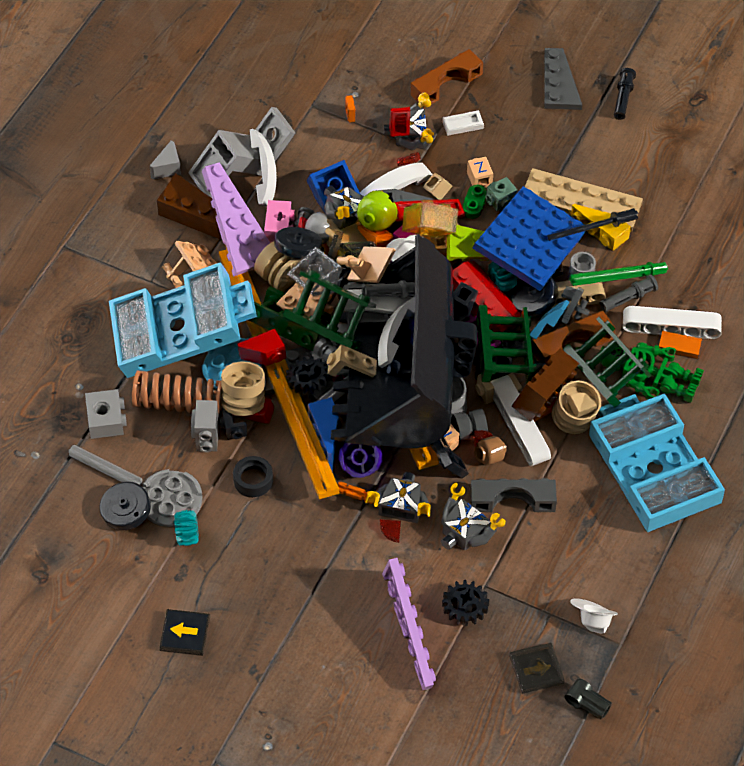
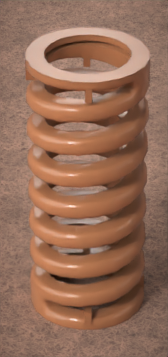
M139 370L135 373L132 388L133 407H141V404H143L145 408L149 409L154 406L155 409L161 410L164 406L167 411H172L175 407L177 412H183L186 408L187 412L192 414V409H196V400H202V378H197L194 398L191 401L192 377H186L184 394L181 400V376L176 375L170 400L169 386L171 376L169 374L164 375L163 389L159 399L160 374H153L152 389L148 398L149 373ZM208 379L204 400L213 401V379ZM216 380L218 388L217 391H214V395H216L215 401L218 404V416L220 417L223 408L221 403L222 387L221 380Z

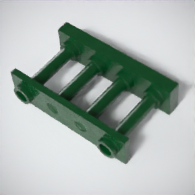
M310 269L308 272L300 271L299 275L307 278V282L297 306L293 309H285L282 316L340 345L358 350L361 342L355 339L356 336L354 334L366 307L376 308L377 304L371 302L372 298L364 294L358 296L321 278L320 273ZM317 283L323 286L324 289L314 314L309 317L304 314V308L314 284ZM331 291L340 294L341 297L331 322L325 325L321 323L322 319L320 318ZM348 299L357 302L358 305L347 332L342 333L338 331L339 327L337 326Z
M271 286L267 288L263 304L260 305L254 302L257 317L248 321L269 331L275 329L278 335L314 351L320 334L283 317L284 310L278 307L276 303L286 293ZM323 311L320 318L322 319L321 323L327 325V323L331 322L333 315Z
M479 305L476 325L481 381L490 382L491 376L495 372L525 374L527 384L536 375L537 370L532 358L529 330L531 327V316H528L527 307H523L520 317L491 316V314H488L487 305ZM491 324L520 325L521 333L493 332L489 330V326ZM492 340L522 341L523 349L494 348V346H491ZM494 356L523 357L524 365L496 364L492 362V358Z
M598 317L596 320L603 326L580 348L573 349L568 344L563 350L579 362V369L615 408L621 403L615 397L621 388L641 371L648 378L651 374L647 370L649 365L642 358L637 359L614 334V326L608 320L604 322ZM609 333L613 340L590 361L587 360L585 362L583 360L584 354ZM620 345L625 352L602 373L598 372L595 374V366ZM631 358L636 365L615 384L607 387L605 385L606 379Z

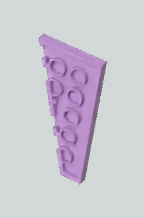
M220 162L205 166L202 174L207 191L211 193L213 199L211 201L212 207L216 209V221L223 244L227 246L228 261H231L233 266L231 270L234 277L254 270L257 257L270 244V241Z
M398 558L390 559L382 575L384 580L389 579V595L396 599L394 610L404 638L409 637L408 650L412 657H416L414 666L422 690H427L434 685L433 682L436 681L435 674L432 668L429 669L427 660L430 659L426 647L423 648L421 642L423 632L415 621L417 611L409 600V597H411L410 587L404 583V566L398 562Z

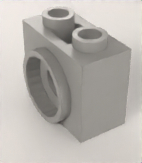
M118 389L85 393L91 439L124 435L123 426H127L126 414H121V409H125L124 398L119 397Z
M196 400V409H192L191 437L195 438L196 451H217L219 433L217 401Z

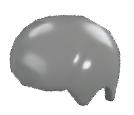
M321 212L313 213L308 218L305 229L318 234L322 239V244L328 241L330 236L326 234L325 230L330 227V224L327 223V216Z

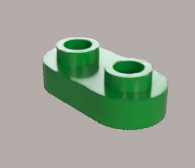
M473 185L468 189L463 203L465 217L475 219L481 215L487 195V189L484 186Z

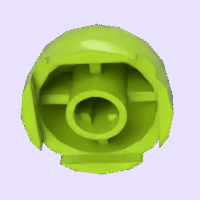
M372 191L365 195L358 204V220L366 229L382 231L390 227L397 219V206L395 202L392 203L387 193Z

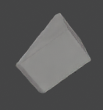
M173 141L168 143L150 165L152 179L174 176L175 173L181 175L180 162Z

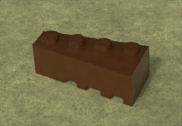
M175 173L157 199L158 215L222 240L216 221V209L211 204L213 199Z
M560 348L547 364L536 373L532 380L526 384L511 407L530 422L535 416L540 418L547 409L545 405L548 404L550 406L557 397L555 393H560L563 386L567 384L565 381L571 382L578 373L575 369L579 362Z

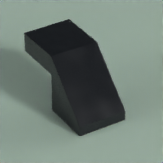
M460 282L453 292L454 321L466 322L470 316L478 291L463 282Z

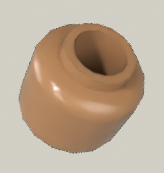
M491 436L480 439L477 442L474 454L479 462L484 465L501 462L505 457L507 448L499 437Z

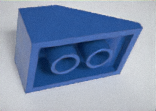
M345 160L310 174L306 180L314 198L324 213V206L327 200L324 191L327 187L333 186L337 191L350 187L360 194Z
M332 397L309 403L308 416L333 473L338 440L331 439V430L339 429L341 422L339 416L332 415V406L338 404H334Z

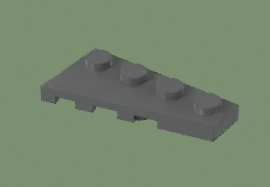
M545 48L544 109L582 110V102L564 49Z

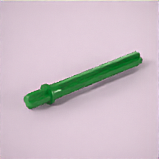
M647 262L645 265L571 274L569 281L572 286L643 277L650 274L654 276L665 274L668 266L665 262Z

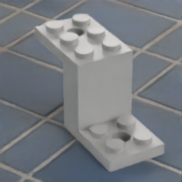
M275 107L270 108L255 129L262 133L269 143L275 161L296 134ZM218 130L188 172L199 189L212 198L211 193L207 191L202 174L205 166L220 162L228 176L232 171L262 176L260 154L252 149L250 135Z

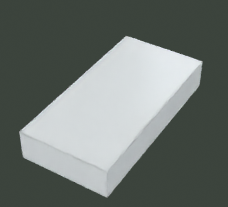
M479 110L442 118L447 136L484 129V123Z

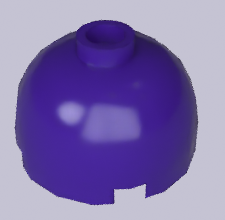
M345 443L340 449L339 461L343 470H346L352 477L364 478L372 475L379 469L382 463V451L380 446Z

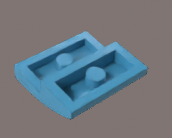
M565 300L550 309L537 323L530 336L537 339L547 323L554 327L570 302Z

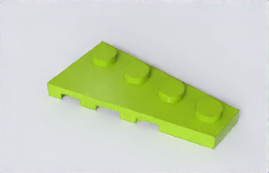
M450 223L447 227V259L449 261L454 259H462V261H470L471 259L488 261L487 257L472 249L475 242L485 231Z

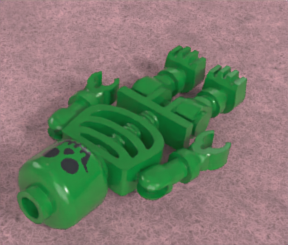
M639 342L636 347L632 348L631 353L637 359L642 358L644 361H647L649 363L647 370L656 378L652 387L645 386L644 382L649 378L645 373L641 374L643 372L641 371L625 386L634 388L638 394L641 392L648 400L655 397L651 393L656 396L659 395L657 386L661 383V392L677 393L676 396H684V401L692 402L704 370L696 368L693 374L691 370H685L678 363L673 362L676 349L672 347L659 348L658 345L653 347L647 345V343ZM619 345L601 361V364L608 367L625 351ZM660 356L664 359L660 369L654 368V357ZM630 358L616 371L624 368L622 376H624L636 363ZM683 378L684 381L687 382L689 380L691 382L686 389L684 385L680 384L678 386L674 379Z

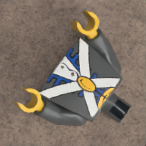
M421 93L418 97L419 102L410 107V135L395 136L397 146L409 150L417 148L427 149V143L433 142L432 136L434 133L430 128H426L425 109H423V106H431L430 96L427 93ZM389 124L384 125V136H391Z
M333 186L327 187L324 191V194L327 196L324 206L327 219H332L340 230L360 222L357 216V208L364 196L358 194L350 187H345L338 191Z
M404 472L402 479L392 478L389 484H384L376 492L369 491L367 493L365 503L372 502L375 507L379 503L378 515L417 524L420 514H426L427 517H430L431 505L425 492L420 490L421 484L414 482L415 475L413 473Z
M454 483L451 486L453 495L449 496L443 509L441 523L445 537L441 540V544L448 550L455 544L463 550L487 544L496 533V528L505 525V519L502 518L496 523L500 514L494 513L488 519L464 499L458 500L459 496L464 495L465 488L462 486L460 492L456 493L455 489L458 484Z

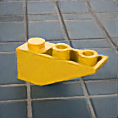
M573 204L571 216L585 225L608 219L611 215L607 212ZM622 223L619 227L608 224L587 230V232L600 240L604 246L614 251L629 239L631 226L627 223Z

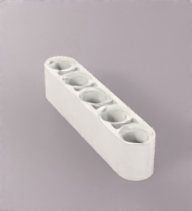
M628 306L623 310V329L627 332L661 335L662 331L703 339H717L721 336L722 318L718 313Z
M505 375L492 380L491 383L494 386L493 400L527 463L530 466H534L550 460V450L534 420L530 422L511 407L519 396L511 378Z

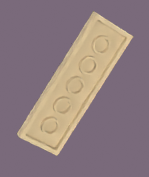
M533 168L525 185V188L533 191L536 195L549 201L552 205L571 215L573 204L610 214L633 208L639 213L643 198ZM636 220L626 222L631 226L630 232H632Z

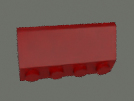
M474 260L463 262L453 270V292L460 282L478 291L471 310V314L474 317L477 315L479 305H487L488 314H491V316H521V313ZM491 324L489 330L493 332H510L518 325Z

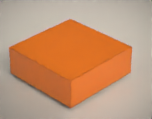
M353 95L345 97V110L349 122H355Z

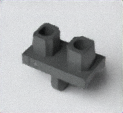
M566 286L562 297L571 300V302L560 317L562 322L567 324L574 310L577 311L574 318L579 320L582 314H589L590 311L585 308L588 301L582 299L581 304L578 305L584 289Z

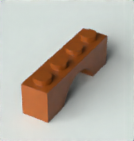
M470 49L459 53L453 59L444 62L441 66L430 70L427 74L411 82V96L419 102V95L427 93L430 96L431 104L439 100V90L443 83L450 80H461L469 83L483 74V61Z
M604 311L592 313L588 317L575 320L565 327H559L548 334L539 335L537 339H533L532 353L539 362L542 360L547 363L560 348L563 349L567 344L574 341L586 342L603 327L596 320L598 317L604 322L607 320L611 324L612 322ZM607 333L594 346H600L613 340V338Z

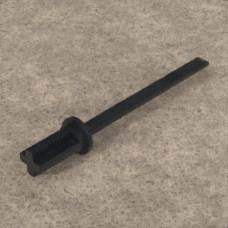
M635 208L619 213L612 212L608 219L547 235V237L551 241L608 224L619 227L622 223L637 220L638 211H635Z

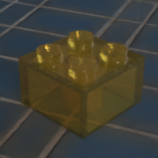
M421 200L420 203H412L411 206L404 208L402 231L433 238L456 233L458 209L451 208L450 204L442 203L436 205L431 200Z

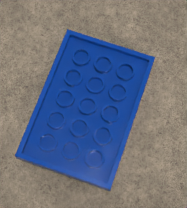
M523 186L475 242L472 249L540 291L586 231L551 241L548 240L547 235L585 224Z

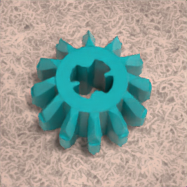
M494 262L488 265L487 272L490 279L502 292H507L517 286V276Z
M182 510L176 512L174 515V527L177 543L179 546L197 544L199 541V529L195 511Z

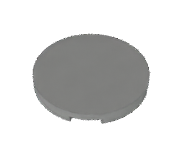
M169 469L162 470L148 477L143 483L142 487L148 493L151 501V509L147 519L157 525L174 527V515L176 512L194 510L197 515L201 508V486L187 472L169 471Z

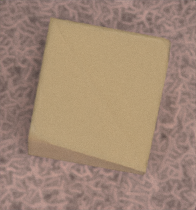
M434 173L423 186L425 190L438 200H442L452 187L450 183L437 173Z
M586 393L572 394L567 399L574 416L577 418L594 412L597 407L596 403Z

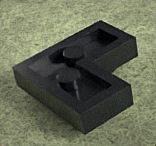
M444 436L430 444L432 449L438 452L440 456L438 461L444 469L447 468L453 475L456 474L461 478L469 474L461 457L452 452Z

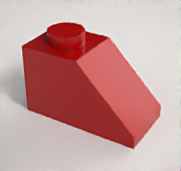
M275 329L237 344L239 357L243 360L269 366L286 359L285 345Z

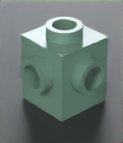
M505 177L487 186L486 200L490 206L492 205L496 211L505 208L517 194V189Z

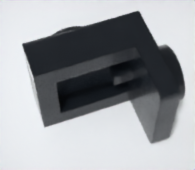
M222 408V417H219V424L221 429H225L227 440L246 437V422L234 424L231 413Z

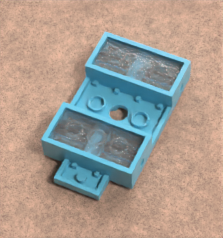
M220 262L183 275L184 286L151 296L148 290L144 288L110 300L109 306L118 367L127 378L135 376L137 370L150 371L241 340L238 323L257 317L250 282L247 280L231 286L230 276ZM182 319L185 322L181 330H171L176 320Z
M665 393L641 403L634 394L620 399L621 403L615 408L611 404L600 408L598 413L601 418L591 421L589 436L647 532L722 503L725 492L724 487L705 457L701 459L696 457L683 436L684 423ZM650 462L658 465L661 464L663 470L657 474L651 473L647 469V465Z

